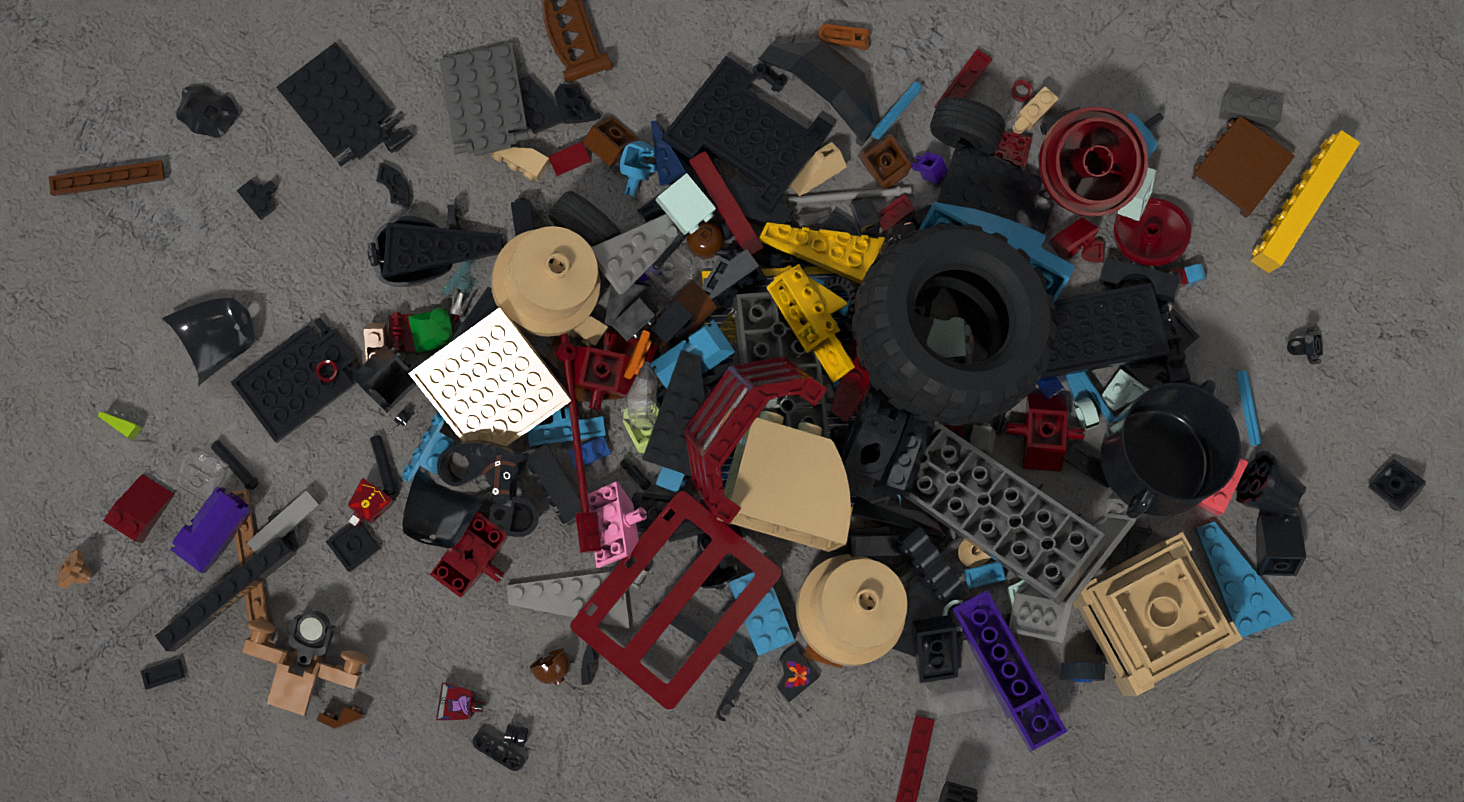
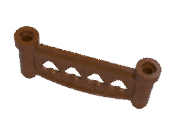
M542 0L546 32L555 53L566 68L565 71H562L566 82H572L603 70L606 72L613 70L607 52L599 54L581 0H567L559 11L553 10L554 4L551 3V0ZM560 14L573 17L564 28L559 27L560 21L557 20V16ZM565 31L579 34L570 45L565 44L566 38L562 36ZM570 48L585 50L577 61H571V54L568 53Z

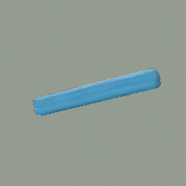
M914 82L872 131L871 135L878 140L922 90V85Z
M1240 371L1236 375L1249 442L1251 446L1261 444V437L1247 371Z

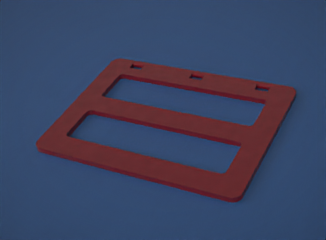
M680 491L640 537L631 554L622 559L572 620L570 627L577 636L665 709L671 710L678 705L781 576V570L725 523L717 520L714 514L688 493ZM672 509L675 514L668 522L663 518ZM685 519H689L712 538L711 543L628 645L622 648L599 629V624ZM730 553L755 573V577L673 679L666 684L642 665L641 659L723 558ZM633 555L637 561L629 569L624 565ZM594 603L598 608L592 616H589L586 612Z

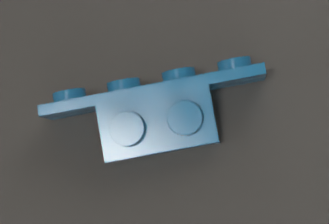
M440 413L435 414L432 418V425L423 434L422 443L414 450L410 464H407L403 469L402 479L411 482L419 466L433 474H437V461L440 454L452 447L455 442L439 432L445 422Z

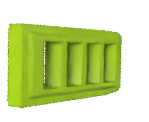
M104 412L98 413V417L131 440H134L142 430V427L135 423Z

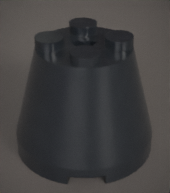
M1268 451L1256 453V458L1246 466L1235 489L1237 491L1235 500L1246 507L1275 514H1294L1298 510V503L1302 495L1306 492V486L1275 455Z

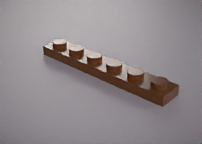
M158 160L49 176L50 195L60 196L165 180L164 162Z

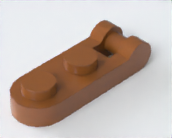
M824 24L819 28L818 38L828 45L868 50L869 43L867 41L871 31L864 28ZM855 35L860 36V40H855Z

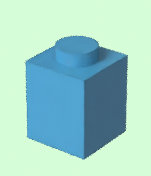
M662 467L656 486L677 494L680 490H684L687 480L684 479L685 474Z

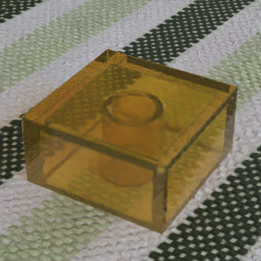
M728 313L719 329L728 342L738 343L735 317Z

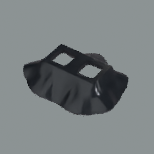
M205 85L183 88L182 100L176 112L177 119L186 124L193 133L208 135L214 138L223 136L238 116V110L230 97L227 95H216L210 87ZM193 98L201 101L196 111L188 107ZM209 106L218 109L213 119L205 116Z

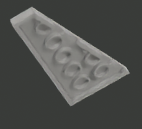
M664 214L591 248L595 254L597 266L618 294H624L660 257L680 234L681 230L667 214Z
M612 572L507 585L508 602L512 606L575 618ZM626 592L601 623L630 629ZM593 603L586 613L592 616L598 607Z

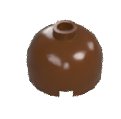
M702 221L698 224L700 228L693 234L689 233L687 236V245L694 256L696 255L701 259H711L715 257L716 252L720 248H723L724 235L720 227L714 222L707 221L705 223V221Z
M563 648L549 652V656L545 658L540 657L530 665L531 672L538 681L544 684L554 683V685H558L565 680L564 676L570 669V660Z

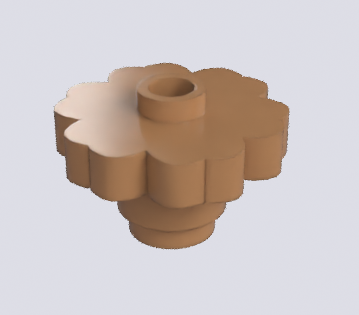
M75 549L74 552H71L66 557L57 575L58 580L56 584L66 589L73 582L86 584L89 581L92 570L89 569V566L83 564L85 561V554Z

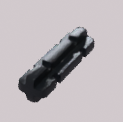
M627 457L620 462V466L627 470L626 472L636 483H639L643 490L651 486V482L644 478V475L635 465H632V462Z

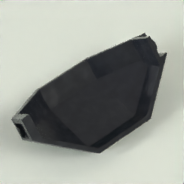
M826 42L769 45L758 58L766 66V72L771 66L789 71L828 101L857 136L856 143L862 147L870 138L875 127L865 73Z

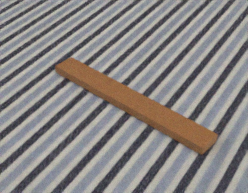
M248 489L232 492L249 505L248 507H251ZM252 511L234 534L240 567L256 555L247 544L256 535ZM262 581L245 595L248 621L263 620L270 623L264 583ZM270 633L269 642L273 641L272 633Z

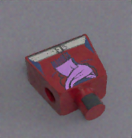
M442 682L436 720L471 719L472 712L483 713L485 702L474 700V691Z

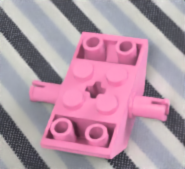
M614 482L588 494L590 512H597L601 551L594 552L597 568L629 556L639 541L636 522L647 518V515H644L646 514L644 508L640 507L634 510L632 501L619 482Z

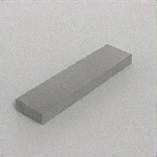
M306 490L251 538L247 544L257 554L278 536L285 537L320 506L319 503Z

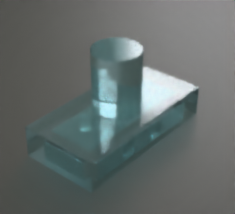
M464 261L440 293L447 297L456 286L467 295L473 285L465 280L463 275L470 268V265Z

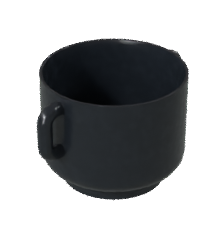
M1207 380L1199 387L1185 383H1167L1155 386L1140 395L1119 413L1108 426L1101 444L1100 458L1102 471L1112 491L1121 501L1128 505L1127 516L1129 518H1137L1143 513L1154 516H1171L1183 513L1220 491L1231 480L1240 459V435L1231 413L1213 395L1216 389V383L1213 380Z

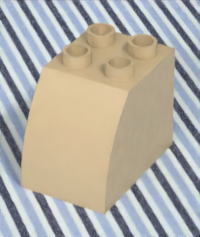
M761 411L759 418L754 420L736 445L724 495L739 505L741 510L730 524L827 552L846 545L851 514L850 489L842 459L833 441L821 437L822 428L819 426L801 422L798 425V429L782 425L783 416L773 412Z

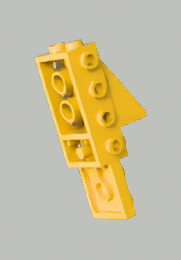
M799 264L793 268L789 265L781 270L782 273L775 276L774 281L766 288L806 353L814 351L834 383L855 368L851 357L847 355L841 341L835 336L840 329L837 322L832 318L847 305V302L807 276Z

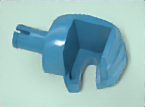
M642 141L631 142L626 145L620 161L621 174L628 177L624 194L636 197L639 181H648L649 174L657 171V165L645 164L643 162L644 157H656L653 146Z

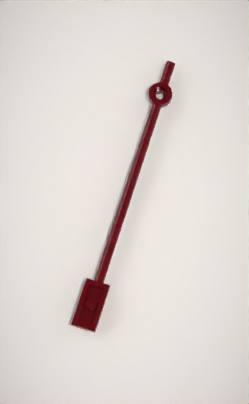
M568 333L560 335L561 344L556 349V356L560 361L564 362L567 392L572 399L569 402V411L582 513L575 514L580 553H594L601 551L597 512H590L584 469L571 360L576 357L577 351L575 346L569 342Z

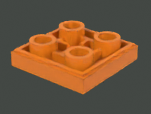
M643 330L624 374L625 378L630 379L634 374L637 375L645 360L644 356L652 342L649 340L650 332Z

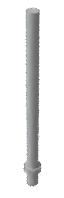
M896 186V188L794 196L788 197V205L895 195L896 197H901L903 194H912L911 187Z

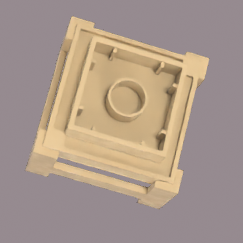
M1183 532L1168 537L1093 577L1073 602L1075 609L1079 608L1116 677L1113 679L1123 696H1138L1155 687L1154 683L1218 649H1226L1243 640L1233 621L1227 622L1192 560L1189 552L1193 549ZM1088 605H1091L1129 675H1126Z

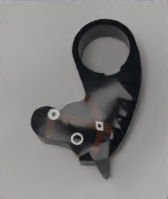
M467 441L443 451L437 461V471L440 478L446 484L454 487L467 484L485 475L488 484L493 488L492 498L494 502L505 504L512 501V498L517 495V478L524 471L523 461L529 456V453L517 454L504 445L490 441ZM454 452L465 456L468 460V473L465 479L456 477L451 471L450 457Z

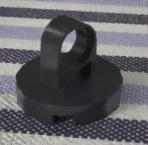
M1309 326L1305 337L1291 339L1287 344L1288 352L1292 355H1307L1311 365L1320 364L1322 360L1319 359V355H1323L1322 335H1317V331L1320 330L1319 327ZM1295 341L1300 342L1302 345L1299 352H1295L1292 349V344Z

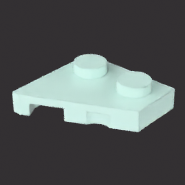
M1120 369L1101 394V397L1111 411H1115L1135 401L1149 389Z

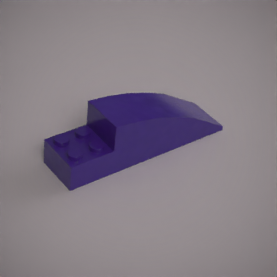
M988 591L953 608L952 610L994 695L1007 719L1011 718L1029 752L1068 732Z

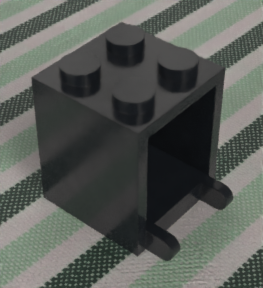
M386 345L379 349L351 376L387 413L417 385L409 375V372L414 367L394 347L389 349ZM395 360L401 365L396 371L390 366Z

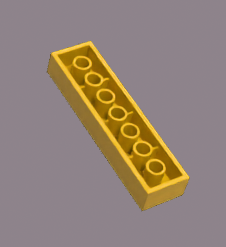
M1342 130L1337 134L1333 133L1329 139L1323 141L1320 146L1322 150L1319 154H1315L1310 161L1311 167L1302 173L1300 177L1302 181L1291 190L1290 193L1293 195L1282 204V212L1273 218L1271 222L1273 226L1262 235V243L1253 249L1251 253L1253 257L1250 260L1252 263L1268 273L1282 266L1360 144L1359 141Z

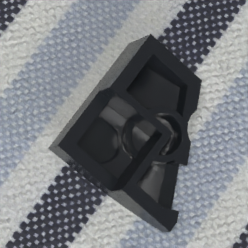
M560 84L554 94L564 124L583 123L600 119V112H594L589 106L590 100L582 94L577 85Z

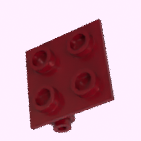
M394 312L393 315H389V349L394 347L398 352H415L408 316L416 314Z

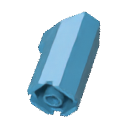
M714 320L710 321L712 325L708 326L705 324L688 336L689 341L682 340L650 363L651 367L656 366L654 369L655 373L666 389L681 349L700 356L702 374L735 352Z

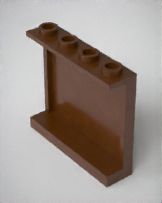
M1239 116L1236 121L1232 119L1226 126L1228 129L1226 134L1221 133L1216 139V147L1214 149L1210 147L1205 153V161L1203 163L1199 161L1193 169L1195 174L1191 178L1194 179L1196 176L1239 207L1242 210L1240 214L1247 218L1287 168L1295 155L1242 116Z

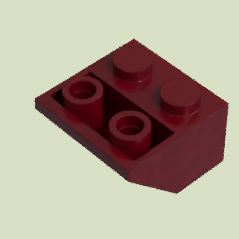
M1081 217L1054 236L1049 244L1061 259L1068 258L1070 260L1078 254V251L1082 249L1081 247L1085 249L1097 238L1096 234L1099 232V229Z

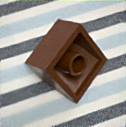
M611 115L593 125L583 143L589 150L597 154L603 162L612 166L621 160L626 145L639 141V138Z

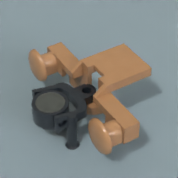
M320 611L309 612L303 617L300 614L294 617L292 625L287 628V631L290 633L288 642L290 646L296 649L291 656L289 651L276 648L275 643L268 641L270 633L276 632V627L273 624L263 620H250L247 623V626L252 629V634L246 639L242 653L278 664L267 704L304 716L307 714L317 677L355 689L360 683L362 665L369 663L367 655L355 650H344L341 652L340 656L346 660L344 666L338 664L335 667L322 663L321 656L327 653L336 626H330L329 618ZM298 632L299 637L307 643H317L325 637L324 646L319 647L306 644L297 638L296 633ZM294 665L308 668L304 671L303 676L290 672Z

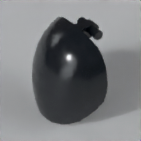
M411 215L395 218L388 222L439 228L436 224L426 219ZM387 223L376 231L373 241L368 244L369 250H367V255L371 266H374L379 280L390 286L413 287L422 285L446 274L453 266V264L383 278Z

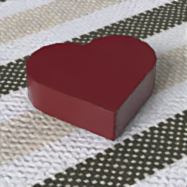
M1094 240L1090 246L1082 250V259L1087 262L1103 263L1105 248L1103 242Z

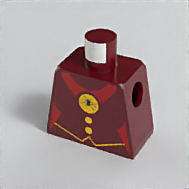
M362 478L348 503V507L354 512L348 522L356 528L363 519L373 524L394 504V501Z

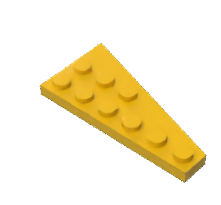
M767 222L759 240L861 284L867 270L876 260L879 253L878 250L882 247L885 238H868V235H861L860 237L846 232L822 229L814 231L809 230L807 227H802V229L791 228L790 225Z

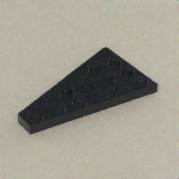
M680 350L642 460L691 476L684 429L705 401L699 355Z

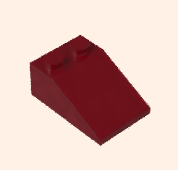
M141 474L112 506L103 522L133 541L143 543L175 494L144 474Z

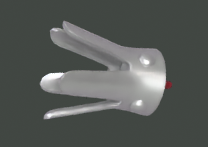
M453 291L452 307L449 314L455 315L454 321H456L457 316L464 317V312L472 298L471 296L466 298L461 307L463 294H457L454 302Z

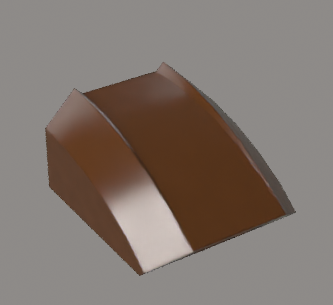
M892 134L883 135L857 155L882 188L894 186L908 175L912 167Z

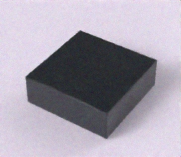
M1158 113L1147 120L1144 125L1150 131L1159 125L1164 117L1161 113Z

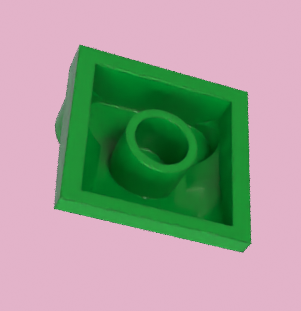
M437 308L430 312L408 316L416 354L442 349L451 342L453 333L447 309Z

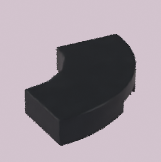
M380 163L376 181L389 190L391 204L410 207L411 196L405 179L391 166Z

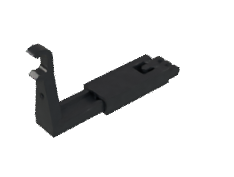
M679 614L671 622L672 626L700 644L709 634ZM724 647L719 653L743 668L745 672L741 671L716 711L717 718L721 721H726L725 717L720 715L721 710L726 704L735 707L732 700L754 667Z

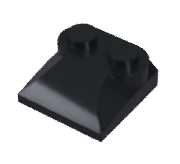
M1393 459L1370 483L1368 488L1385 500L1391 509L1401 512L1420 494L1426 485V481Z

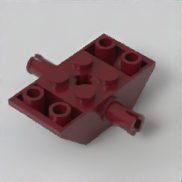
M605 333L602 349L575 346L577 354L571 360L574 387L592 391L588 408L593 410L594 407L596 410H601L603 395L606 393L636 400L638 397L645 362L637 375L634 374L630 379L625 378L624 374L631 357L613 352L617 338L615 334ZM605 368L607 373L600 375L598 371H602Z
M1030 393L1026 396L1024 424L1007 422L1006 434L1023 435L1024 437L1023 469L1061 472L1067 438L1084 440L1085 434L1083 432H1085V428L1067 426L1068 409L1065 395ZM1044 427H1046V430L1049 431L1048 434H1044V432H1042V429Z
M477 512L460 541L454 547L448 548V551L429 575L460 598L476 584L484 573L496 583H499L501 579L495 574L503 578L505 573L491 563L500 552L508 536H506L503 530L490 523L487 518ZM474 551L472 553L474 555V558L467 559V553Z

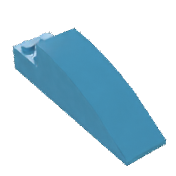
M934 202L919 230L945 223H954L955 226L972 224L981 226L982 230L989 234L997 232L1008 238L1007 243L1014 249L1018 250L1021 248L1029 255L1030 259L1028 262L1035 271L1040 269L1046 279L1045 289L1047 294L1052 295L1054 302L1067 284L1075 267L1041 248L1046 235L1014 221L980 210Z

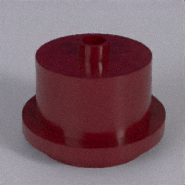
M1106 107L1081 108L1061 117L1047 132L1039 153L1040 176L1048 194L1062 208L1082 216L1107 215L1126 206L1140 191L1148 170V151L1141 132L1128 117Z

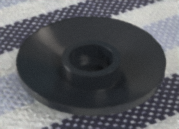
M732 567L723 570L718 568L715 573L710 574L701 587L722 589L736 577V570Z

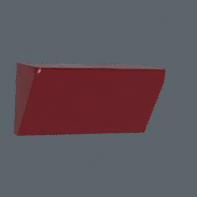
M583 142L548 156L556 176L591 162Z

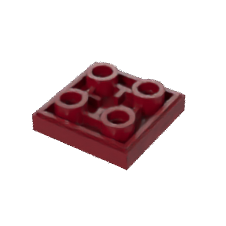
M1004 131L998 149L989 154V156L1025 170L1032 137Z

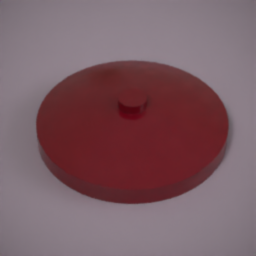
M1149 198L1139 221L1120 214L1117 215L1113 236L1118 249L1130 260L1142 265L1159 266L1175 261L1186 251L1191 238V225L1186 214L1175 204L1159 198Z

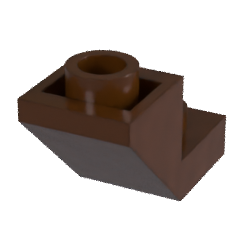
M351 705V707L344 706L339 719H336L338 715L327 711L326 713H319L316 720L332 728H340L365 718L366 714L361 712L362 708Z

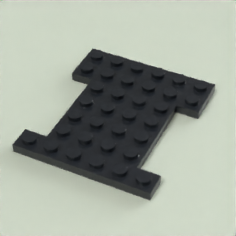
M725 56L662 135L661 140L690 159L694 158L704 147L764 187L755 198V202L771 212L833 130L834 126L819 116L809 129L795 122L748 91L749 87L756 80V76Z

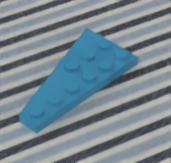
M1215 521L1195 528L1230 621H1233L1241 637L1294 619Z

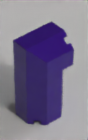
M219 486L214 489L201 509L190 521L193 524L191 526L186 524L182 527L172 542L175 547L170 549L200 573H206L253 510L232 492L226 494L224 493L226 489Z

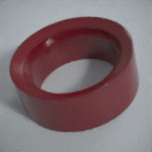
M1019 80L1013 84L1011 89L1013 99L1018 102H1024L1030 98L1032 86L1029 82ZM1019 85L1025 86L1028 89V95L1025 97L1017 96L1015 88Z
M330 360L321 361L316 367L318 378L324 382H331L338 376V367ZM328 364L334 367V374L330 378L322 377V367Z

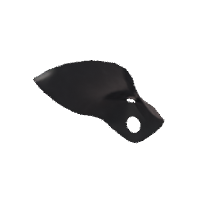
M234 298L208 300L162 318L179 336L191 357L198 375V386L219 369L247 351L255 339L249 311ZM241 313L246 315L247 324L243 323ZM236 323L240 328L239 330H236L234 327Z
M418 468L404 509L403 532L405 535L423 544L443 548L454 547L460 541L478 510L492 492L485 495H470L451 490L437 484ZM435 535L436 539L430 538V536ZM420 539L429 540V541H431L432 543L424 542V541H422V540H420Z

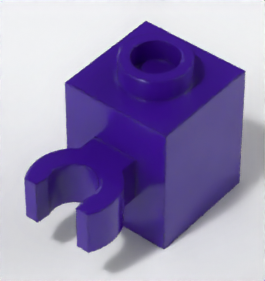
M926 152L923 157L916 155L918 163L914 164L911 162L912 169L919 171L923 180L939 184L947 172L942 156Z

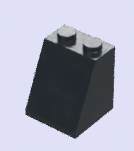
M1261 515L1256 524L1257 574L1296 576L1307 558L1300 516Z

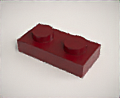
M904 194L877 213L879 226L884 232L915 211L914 206Z

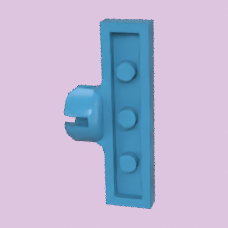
M564 406L565 418H563L562 408L552 414V423L537 425L527 432L529 446L573 440L569 406ZM603 416L578 419L581 439L606 436Z

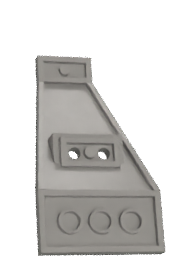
M1108 498L1104 517L1094 525L1095 528L1106 535L1108 542L1060 605L1028 583L1016 593L1008 624L1011 633L1063 643L1073 602L1136 521V518H1129L1127 516V504L1120 499Z

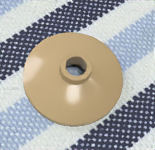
M963 539L958 549L960 561L968 567L982 566L991 558L965 539Z

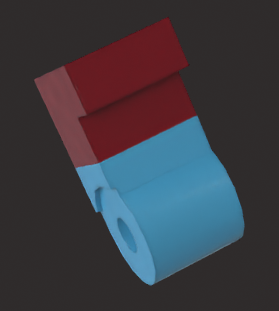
M1202 264L1170 270L1181 276L1180 288L1207 279Z

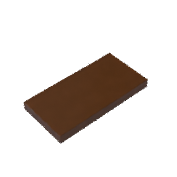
M693 280L679 292L672 302L674 303L677 300L697 321L672 347L684 339L687 341L688 336L699 329L718 309L709 295ZM663 309L658 315L661 316L665 310ZM650 325L644 330L650 332L649 340L658 345L656 350L662 355L671 348L650 329L652 326Z

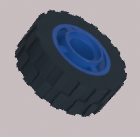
M1088 661L1061 663V680L1074 682L1105 680V664Z

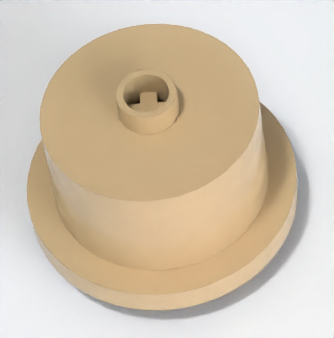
M551 226L524 232L514 237L504 246L492 269L491 288L498 308L502 306L520 330L538 336H557L574 330L591 314L599 297L600 276L597 260L590 245L580 235L569 229Z
M849 554L832 557L816 566L804 579L796 601L798 626L808 645L826 660L845 666L867 664L888 653L901 636L907 614V596L898 576L889 567L865 556L851 557Z

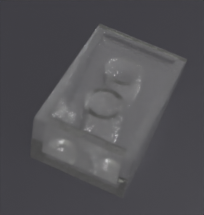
M649 362L643 363L624 399V406L621 407V416L632 429H653L656 420L657 374Z

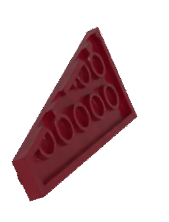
M854 336L847 355L851 357L855 368L840 378L830 412L845 423L862 402L869 384V373L865 366L861 367L858 360L857 342L854 340Z

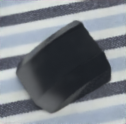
M641 492L634 493L631 499L634 510L642 507L646 511L644 515H647L645 520L636 522L637 532L645 533L674 496ZM670 509L663 519L669 521L675 512Z

